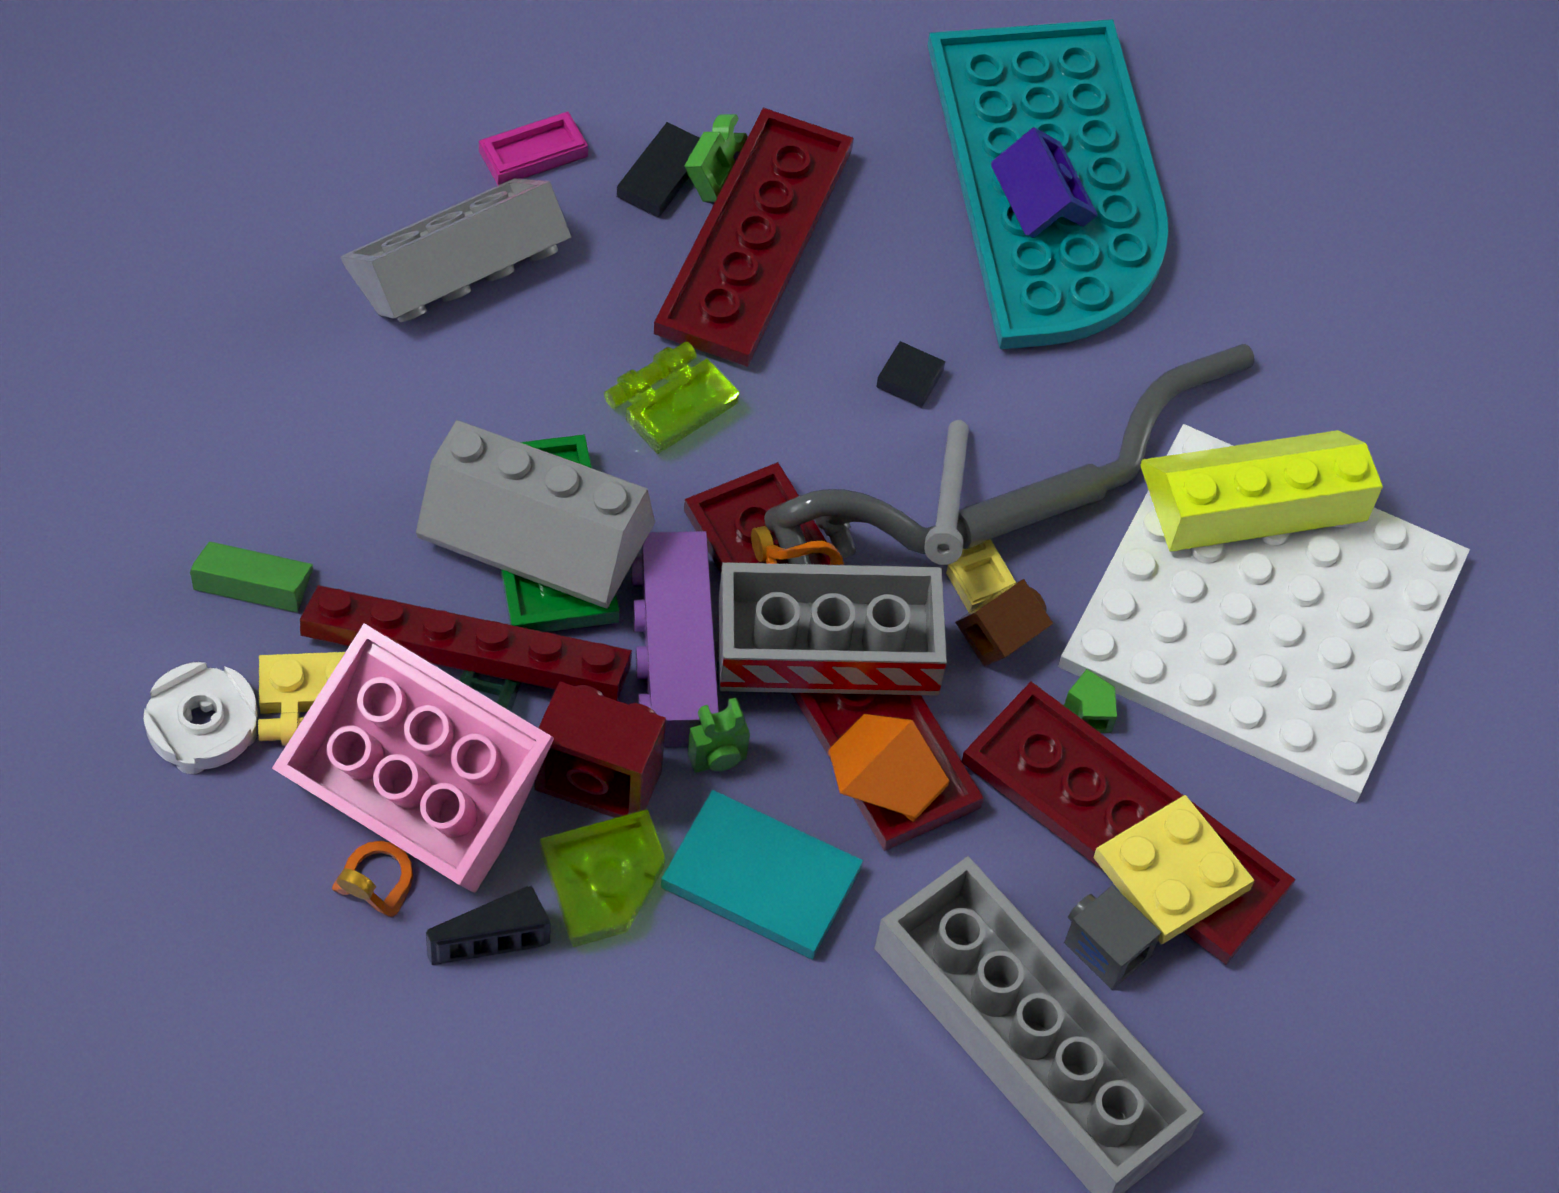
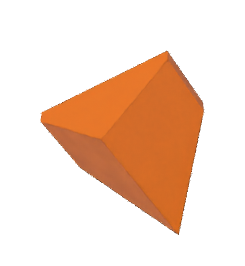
M864 714L828 750L840 794L900 812L912 822L949 784L948 777L913 720Z

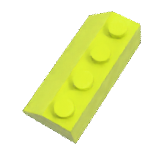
M1339 430L1142 459L1140 464L1169 552L1368 521L1383 487L1367 444Z

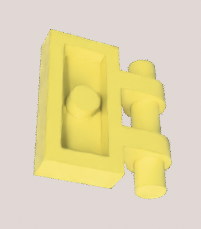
M345 652L259 655L260 713H281L280 718L258 720L259 741L281 740L282 746L287 745L304 718L300 717V712H308Z

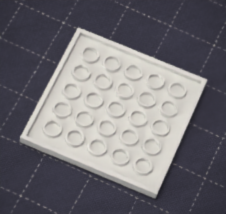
M1183 424L1167 456L1233 445ZM1148 490L1060 658L1058 667L1079 677L1088 669L1114 686L1116 694L1356 803L1470 549L1374 507L1369 520L1364 522L1169 552Z

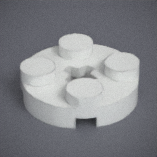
M192 662L170 670L155 682L150 691L151 699L146 709L144 708V724L152 747L163 759L176 764L177 768L186 774H197L204 769L216 768L231 762L241 755L257 738L258 710L254 692L241 674L225 666L224 671L217 668H207L206 662ZM200 707L204 712L211 710L216 712L211 716V721L201 725L190 723L192 720L191 710Z

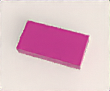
M567 111L479 140V153L497 185H500L514 178L523 179L588 157V144Z

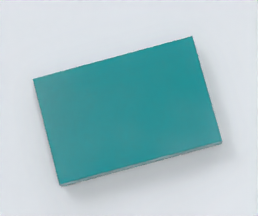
M712 790L662 876L661 888L813 960L860 873L863 860Z

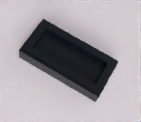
M666 122L617 185V197L660 217L689 179L685 164L700 137Z

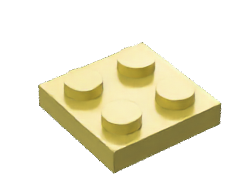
M1186 795L1096 848L1093 857L1120 893L1161 931L1158 939L1161 945L1250 891L1255 881Z

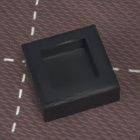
M900 341L880 372L876 387L922 408L944 371L945 361Z

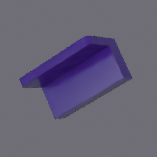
M1035 127L1030 129L991 162V167L1025 235L1031 238L1036 237L1061 216L1082 227L1098 216L1061 142Z

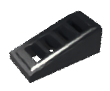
M532 885L529 887L525 886L427 929V956L431 964L436 965L544 946L550 943L551 923Z

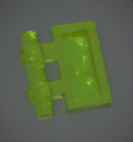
M687 341L674 349L666 347L653 356V362L637 372L633 369L617 377L616 385L604 391V398L613 409L618 408L627 401L632 403L631 406L626 408V421L657 454L738 404L739 391L708 358L692 368L688 365V363L697 358L693 346ZM663 379L669 381L656 390L651 387Z

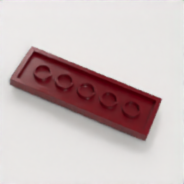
M763 107L654 321L653 334L748 367L852 152L854 138Z
M1032 681L963 752L961 760L965 766L1101 870L1102 868L1093 858L1097 847L1184 796ZM1193 803L1255 880L1250 891L1183 931L1227 965L1290 891L1296 879Z

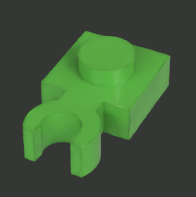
M737 114L718 115L714 120L712 132H703L685 164L688 175L703 202L716 201L735 164L734 154L742 150L748 138L746 133H733L739 119Z
M737 698L729 699L728 707L719 713L712 714L708 705L701 706L698 710L701 725L690 728L688 757L694 773L708 769L724 771L747 759L750 732Z

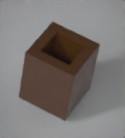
M1025 579L1003 588L955 622L984 667L1006 658L1053 624L1046 613L1047 607L1042 596L1035 589L1029 587Z

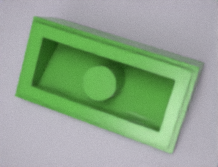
M209 541L194 561L190 575L193 590L298 613L313 571V564Z

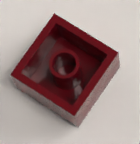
M559 681L538 727L552 736L554 740L534 781L535 790L639 826L662 772L666 717L657 715L654 710L639 703L625 704L605 697L593 687L586 685L573 686Z

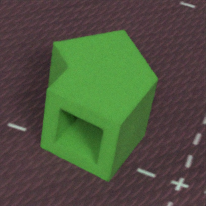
M1086 669L1068 691L1064 706L1100 733H1112L1117 719L1115 687Z

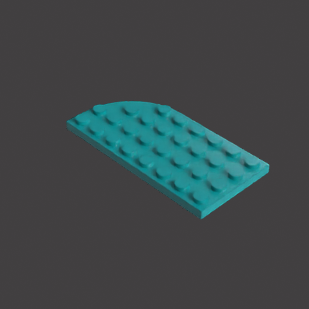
M1114 20L929 33L927 46L999 349L1067 343L1089 337L1118 323L1143 301L1159 275L1167 248L1168 216ZM1033 127L1039 129L1061 142L1098 216L1084 227L1061 216L1036 237L1031 238L1025 235L991 167V162Z

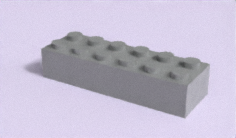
M969 856L881 919L874 949L1091 1193H1124L1191 1139L1204 1112Z

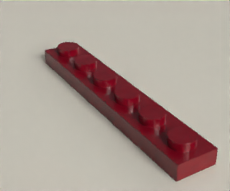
M320 585L317 586L300 618V636L350 646L365 623L429 663L552 689L557 688L559 681L573 686L586 685L597 689L605 697L616 701L631 668L632 650Z

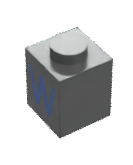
M1112 885L1098 898H1095L1092 894L1087 895L1072 909L1068 915L1071 925L1064 943L1113 990L1152 956L1161 931Z

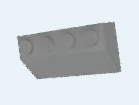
M514 178L340 257L345 268L378 315L397 318L399 322H404L424 314L427 311L425 304L440 297L446 302L468 294L471 291L469 284L486 277L487 281H494L515 271L513 264L529 257L530 261H537L558 252L556 244L571 238L550 181Z
M456 420L431 461L416 535L419 539L607 609L654 526L655 519L648 488Z

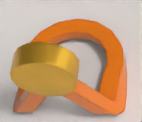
M766 526L752 529V546L759 562L766 561L769 564H777L776 559H790L812 553H823L830 557V565H844L842 555L831 543L810 541L783 549L773 544L772 536Z
M386 841L368 842L358 847L350 855L344 869L335 880L332 890L342 895L352 894L355 897L364 899L378 912L393 917L397 915L409 893L413 881L412 863L406 852L393 843ZM383 853L390 855L398 861L401 867L399 882L384 901L374 893L376 885L365 875L355 871L362 860L372 854Z

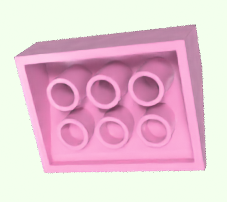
M364 623L272 769L450 880L476 893L505 847L554 738Z

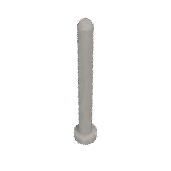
M955 420L948 427L936 525L927 533L924 550L926 556L932 562L940 565L956 562L963 550V538L957 530L969 427L962 420Z

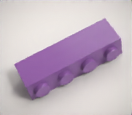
M706 531L649 533L642 545L641 554H637L631 565L632 586H642L643 599L633 601L634 632H644L645 646H636L637 679H647L648 694H638V703L651 708L657 715L666 717L664 747H688L690 728L701 725L698 717L700 707L708 705L712 714L719 713Z

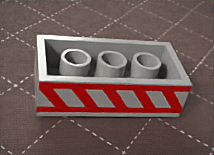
M722 562L719 591L720 691L939 695L947 663L942 567Z

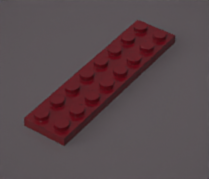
M779 462L686 498L684 500V512L696 532L706 531L708 553L721 573L722 562L766 563V561L759 562L755 556L751 540L752 529L766 526L764 518L769 509L799 495ZM814 520L800 525L806 542H827ZM770 531L773 544L780 547L775 533ZM823 553L808 554L811 564L830 565V557ZM776 559L777 564H789L787 559ZM791 693L827 755L828 750L864 714L913 720L948 777L949 784L945 790L914 822L900 812L853 798L884 851L981 808L984 797L921 695Z

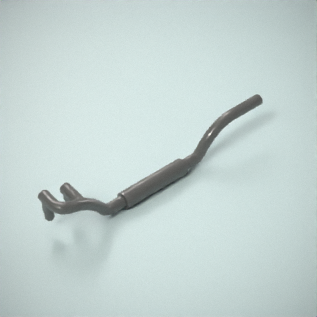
M1241 344L1179 365L1161 375L1143 393L1131 413L1124 432L1119 457L1116 461L1100 467L1086 464L959 509L957 530L963 538V549L980 545L986 540L1077 507L1101 501L1105 498L1107 491L1121 487L1133 480L1141 470L1140 464L1142 459L1145 458L1146 447L1152 428L1167 403L1176 395L1188 389L1251 368L1254 364L1252 349L1246 344ZM845 489L811 491L772 507L766 512L764 518L765 525L771 532L775 533L778 544L783 549L807 543L800 525L815 519L817 526L825 531L826 536L830 537L831 543L838 549L843 559L856 553V547L849 530L851 528L850 522H863L876 526L892 536L908 550L920 554H925L926 535L935 527V525L928 528L922 527L905 513L880 499ZM808 555L787 559L789 564H811Z

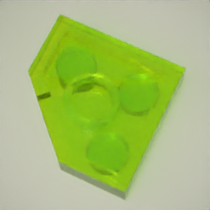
M648 809L540 839V852L572 947L628 932L665 866V855Z

